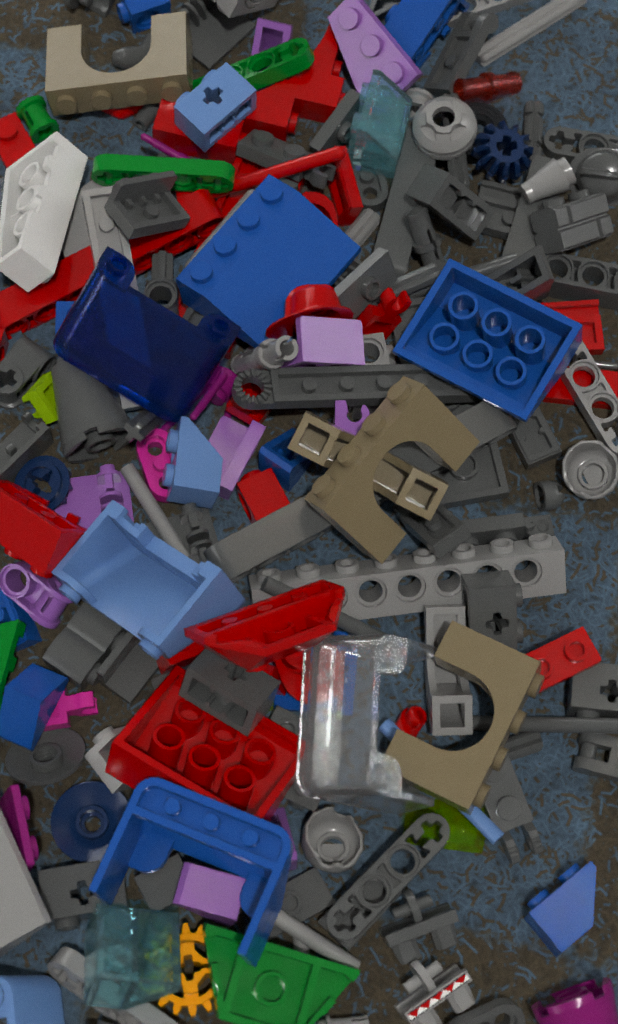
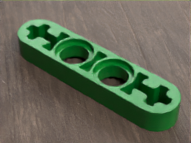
M295 38L233 63L230 66L254 88L259 90L308 69L313 64L315 56L306 39ZM204 76L193 80V90L201 84Z
M100 154L93 160L91 178L95 183L108 187L114 186L122 178H132L149 175L154 172L160 173L173 170L178 177L170 191L194 192L199 189H208L210 193L219 194L230 192L233 189L235 168L230 163L220 160Z

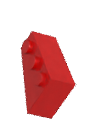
M0 480V545L5 547L3 551L10 557L24 560L31 565L30 570L36 575L52 578L53 574L51 572L87 530L78 525L81 517L69 512L65 518L48 508L50 501L9 480Z

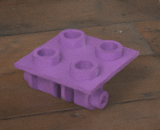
M113 464L100 466V472L96 475L70 478L73 489L69 490L65 497L67 503L60 504L55 508V512L65 518L69 512L81 517L78 525L88 529L113 499L129 511L127 515L134 522L130 487L121 472L115 470V465Z

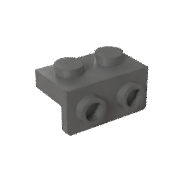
M173 170L160 173L154 172L149 175L132 178L126 177L118 180L112 187V192L104 206L128 239L183 229L191 218L170 192L178 177Z

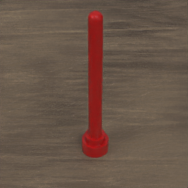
M335 146L237 176L234 180V187L230 192L211 194L216 199L258 186L269 174L277 179H281L344 159L346 151L342 146ZM176 191L177 200L192 192Z

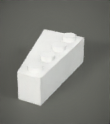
M57 131L9 166L5 171L0 215V272L27 292L39 284L47 283L55 274L88 159L83 152Z

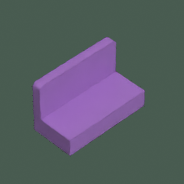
M315 316L297 317L296 334L299 351L294 359L283 362L284 364L281 368L365 365L361 320Z
M226 416L220 418L208 440L223 458L220 493L218 496L229 500L236 487V483L242 476L259 444L266 426L252 420L249 428Z

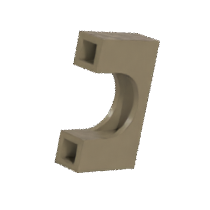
M186 11L151 15V45L147 55L135 66L112 73L97 71L89 67L90 48L82 24L48 28L45 94L53 116L160 103L161 99L175 102L184 92H191L193 90L192 33Z
M405 376L389 389L387 397L375 412L364 420L362 428L350 443L339 451L337 459L325 474L314 482L312 490L304 498L362 553L381 564L384 563L407 534L379 507L375 500L373 480L378 464L384 455L398 444L414 441L435 463L456 472L480 442L424 384Z
M452 620L434 655L436 665L474 682L489 695L494 706V717L491 727L478 743L467 749L457 751L439 749L397 729L379 766L383 773L471 815L475 806L481 809L485 804L491 790V786L486 784L493 769L499 772L503 767L509 753V749L504 746L510 733L518 735L527 716V713L522 711L529 696L534 699L536 698L545 676L540 674V661Z

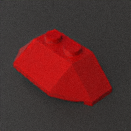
M322 579L184 628L185 637L227 662L245 669L247 672H259L267 669L269 663L276 660L293 659L301 656L303 650L320 644L337 629L345 590L343 586Z

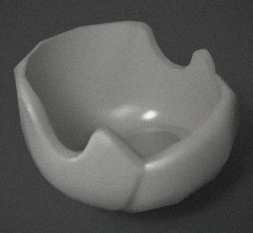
M581 440L568 449L562 460L564 483L571 492L584 500L602 499L614 491L618 483V458L601 441ZM583 474H584V476H585V478H586L588 484H586V483L583 481V479H582V475H583Z
M325 807L313 812L304 825L301 847L305 858L311 865L319 870L337 874L351 869L358 861L363 852V834L354 822L353 816L337 813L334 807ZM329 839H337L342 844L323 843Z

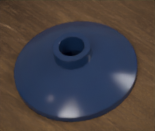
M98 781L83 782L68 789L56 802L51 815V832L59 849L66 856L78 862L86 863L102 860L126 809L127 799L120 791L112 794L103 782ZM90 818H97L101 822L100 828L95 832H90L85 828L86 822Z

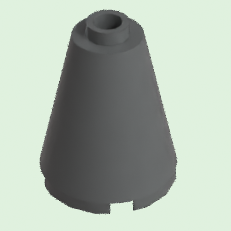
M68 353L59 357L56 360V365L51 369L61 448L65 459L67 458L70 463H84L99 458L97 452L113 446L116 452L128 445L130 442L124 438L128 432L123 427L130 421V418L85 356H77L76 353Z

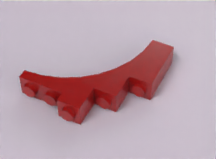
M330 23L324 37L313 51L315 56L313 64L303 72L257 91L256 109L206 152L200 149L175 125L174 106L176 101L170 102L161 99L152 127L153 138L187 156L206 160H220L233 165L237 156L238 142L253 129L267 131L275 138L287 142L289 133L295 135L299 118L325 123L346 95L343 92L345 78L340 77L343 61H338L341 50Z

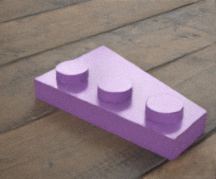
M344 0L328 16V20L355 89L362 95L367 109L365 114L368 122H373L414 84L423 73L364 0Z

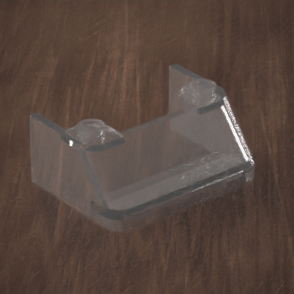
M392 634L330 635L320 644L304 650L296 781L303 794L314 799L395 815L434 806V798L402 791V771L400 765L392 756L377 752L380 674L385 676L398 674L407 665L434 657L438 647Z

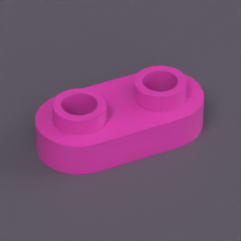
M156 428L141 442L137 440L136 455L145 483L154 498L159 502L169 503V501H166L168 489H163L159 484L162 482L165 464H170L172 452H166L168 432ZM152 447H158L162 453L155 456L151 455L148 450Z

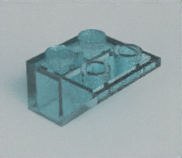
M373 69L370 83L363 82L358 102L360 107L358 112L354 113L350 134L352 135L348 154L354 155L352 165L354 170L393 179L408 128L413 99L381 70Z
M97 903L85 930L84 1005L127 1010L178 992L181 988L179 913Z

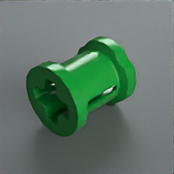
M40 95L24 99L16 108L17 116L20 120L25 121L30 130V138L36 144L41 143L54 132L60 131L58 122L55 119H51L46 110L47 103Z

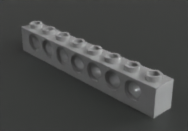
M545 533L533 534L529 536V539L517 541L499 538L492 540L490 544L478 546L461 543L456 550L445 554L440 559L428 548H421L408 555L397 556L391 553L383 564L374 559L358 561L354 558H344L330 565L319 566L315 563H305L297 566L296 569L280 571L276 568H266L258 571L257 574L248 575L251 604L274 597L260 589L266 576L294 589L322 579L343 586L345 597L341 612L358 620L424 612V605L462 604L461 574L477 573L481 567L486 565L492 566L489 572L508 570L515 584L520 583L523 599L567 593L565 550L556 536ZM525 560L530 561L525 569L515 570L518 563ZM447 570L454 571L449 579L438 580V576L442 572ZM415 576L412 583L408 585L399 584L403 577ZM373 580L377 582L375 587L370 590L360 589L361 585L366 581Z

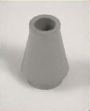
M564 157L558 160L552 158L532 177L519 186L526 201L531 204L537 200L571 190L570 186L577 183V179L570 164Z

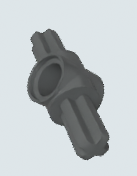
M164 250L152 255L151 280L145 284L143 294L145 302L144 320L150 325L149 349L151 353L158 356H164L171 352L172 326L178 322L180 312L179 289L177 283L173 281L174 257L171 253H166ZM159 300L169 301V303L164 306H157L154 304Z

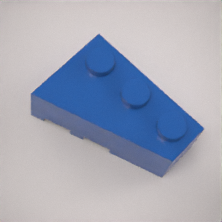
M401 0L398 5H393L385 17V27L420 69L430 57L431 52L428 50L438 35L445 38L451 31V27L447 25L458 10L464 13L471 5L466 0Z

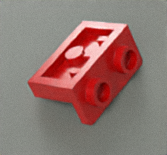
M583 626L526 654L541 662L540 674L545 676L539 693L599 664L601 661V656Z

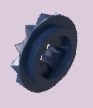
M48 455L35 457L25 463L19 470L14 482L22 488L50 501L48 508L54 512L55 508L60 504L67 503L65 497L68 491L73 489L70 483L72 473L67 469L64 462ZM36 478L40 481L48 482L52 491L50 493L41 491L38 483L35 482Z

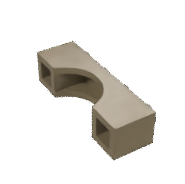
M306 411L288 449L323 467L329 468L337 459L339 451L349 444L355 435ZM387 452L381 459L373 480V490L429 521L434 516L449 487L448 482L390 452Z

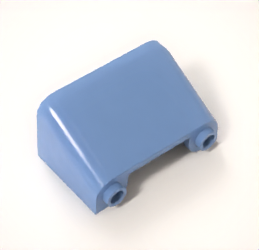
M112 499L51 573L62 583L58 590L75 604H78L80 600L84 601L141 641L138 646L155 660H158L161 655L170 659L194 642L185 637L184 628L240 609L246 600L221 568L208 560L206 563L202 561L199 564L156 537L143 523H134L127 515L129 511Z

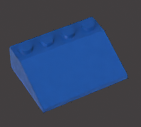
M269 174L177 276L176 282L182 302L256 348L260 342L269 339L265 335L266 329L272 323L284 317L285 300L293 289L306 284H328L332 286L361 252V247L299 191Z
M449 258L392 352L396 356L526 423L564 373L582 343L583 325Z

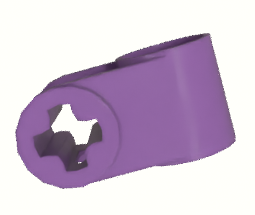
M24 560L6 565L0 572L1 591L24 609L36 623L48 629H56L60 624V615L69 603H73L58 590L62 583L54 575L52 578L36 575L30 570L31 565ZM21 571L25 574L26 586L21 580Z

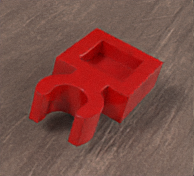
M388 287L381 293L380 303L377 306L368 304L356 319L362 322L363 335L384 332L386 340L402 321L399 314L405 312L412 303L407 291L403 290L396 297L392 288Z

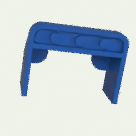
M151 777L141 781L133 791L88 890L104 904L111 906L128 868L141 873H154L166 864L172 849L245 878L246 881L240 893V904L243 911L252 919L237 953L248 965L256 968L283 904L293 855V843L290 836L281 826L164 779Z

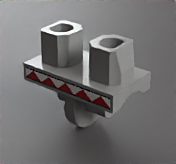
M415 959L409 964L414 976L402 984L409 995L393 1006L400 1017L409 1024H443L434 1008L444 1000H446L451 1010L456 1014L464 1012L475 1004L468 985L472 978L466 969L461 970L456 963L443 970L437 960L424 968Z

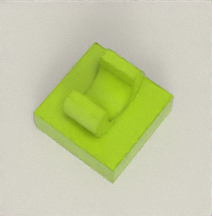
M50 371L43 374L21 398L23 402H31L36 409L32 415L34 418H42L46 425L58 420Z

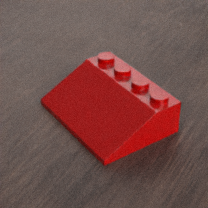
M176 665L113 740L105 772L132 789H135L141 781L147 778H161L270 822L311 755L315 745L265 716L248 737L179 696L186 670Z

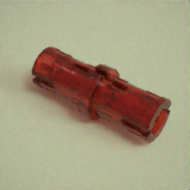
M516 71L502 74L483 72L478 77L456 79L453 85V93L458 94L459 99L463 102L478 98L490 101L500 95L518 94L522 89V78Z

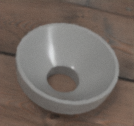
M442 96L433 98L424 103L414 116L412 124L413 140L423 154L433 159L450 160L460 157L473 146L477 136V120L473 110L468 104L455 97ZM441 111H448L455 117L454 121L445 127L435 124L433 118Z

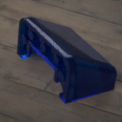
M107 246L54 337V350L63 360L160 418L169 422H179L180 417H187L237 337L241 327L218 314L205 315L198 326H195L130 286L135 276L133 264L124 255Z

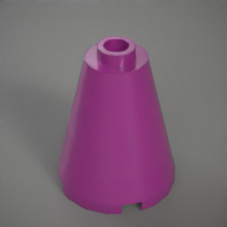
M603 977L602 986L597 987L595 979L587 980L550 994L555 998L556 1002L543 1007L541 1000L531 1006L534 1017L539 1024H618L614 986L608 977Z

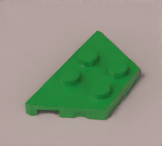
M204 923L202 928L216 1018L233 1024H315L321 1016L325 1015L336 1003L337 997L350 982H354L358 978L360 973L358 969L270 942H266L255 968L248 965L237 953L244 934Z

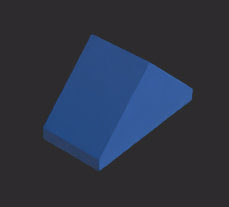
M294 427L262 445L259 450V470L262 472L272 468L281 487L290 492L313 463L308 458L288 449L297 430Z
M34 663L29 665L5 686L0 709V738L33 752L69 679Z

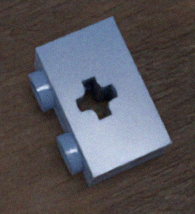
M226 62L219 69L209 71L203 77L200 85L191 92H184L177 99L174 106L175 125L200 149L206 152L256 109L257 89Z

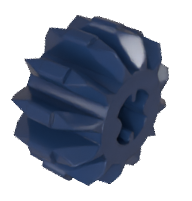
M505 120L500 121L497 127L490 123L485 126L483 133L477 134L474 142L476 147L471 151V157L479 160L475 165V170L485 169L487 171L486 180H490L496 175L500 184L505 183L508 177L515 181L522 175L521 171H527L530 167L531 161L528 158L533 154L534 148L526 145L529 140V134L520 136L517 133L519 131V124L508 129Z

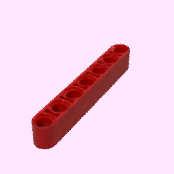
M208 189L196 190L177 200L191 217L185 228L129 239L136 276L151 268L152 255L154 253L164 250L166 253H171L175 256L206 240L225 218ZM90 245L58 261L55 274L47 283L39 284L29 292L25 291L18 284L0 291V328L5 329L8 340L12 338L11 335L19 331L25 333L56 318V301H89L99 295Z

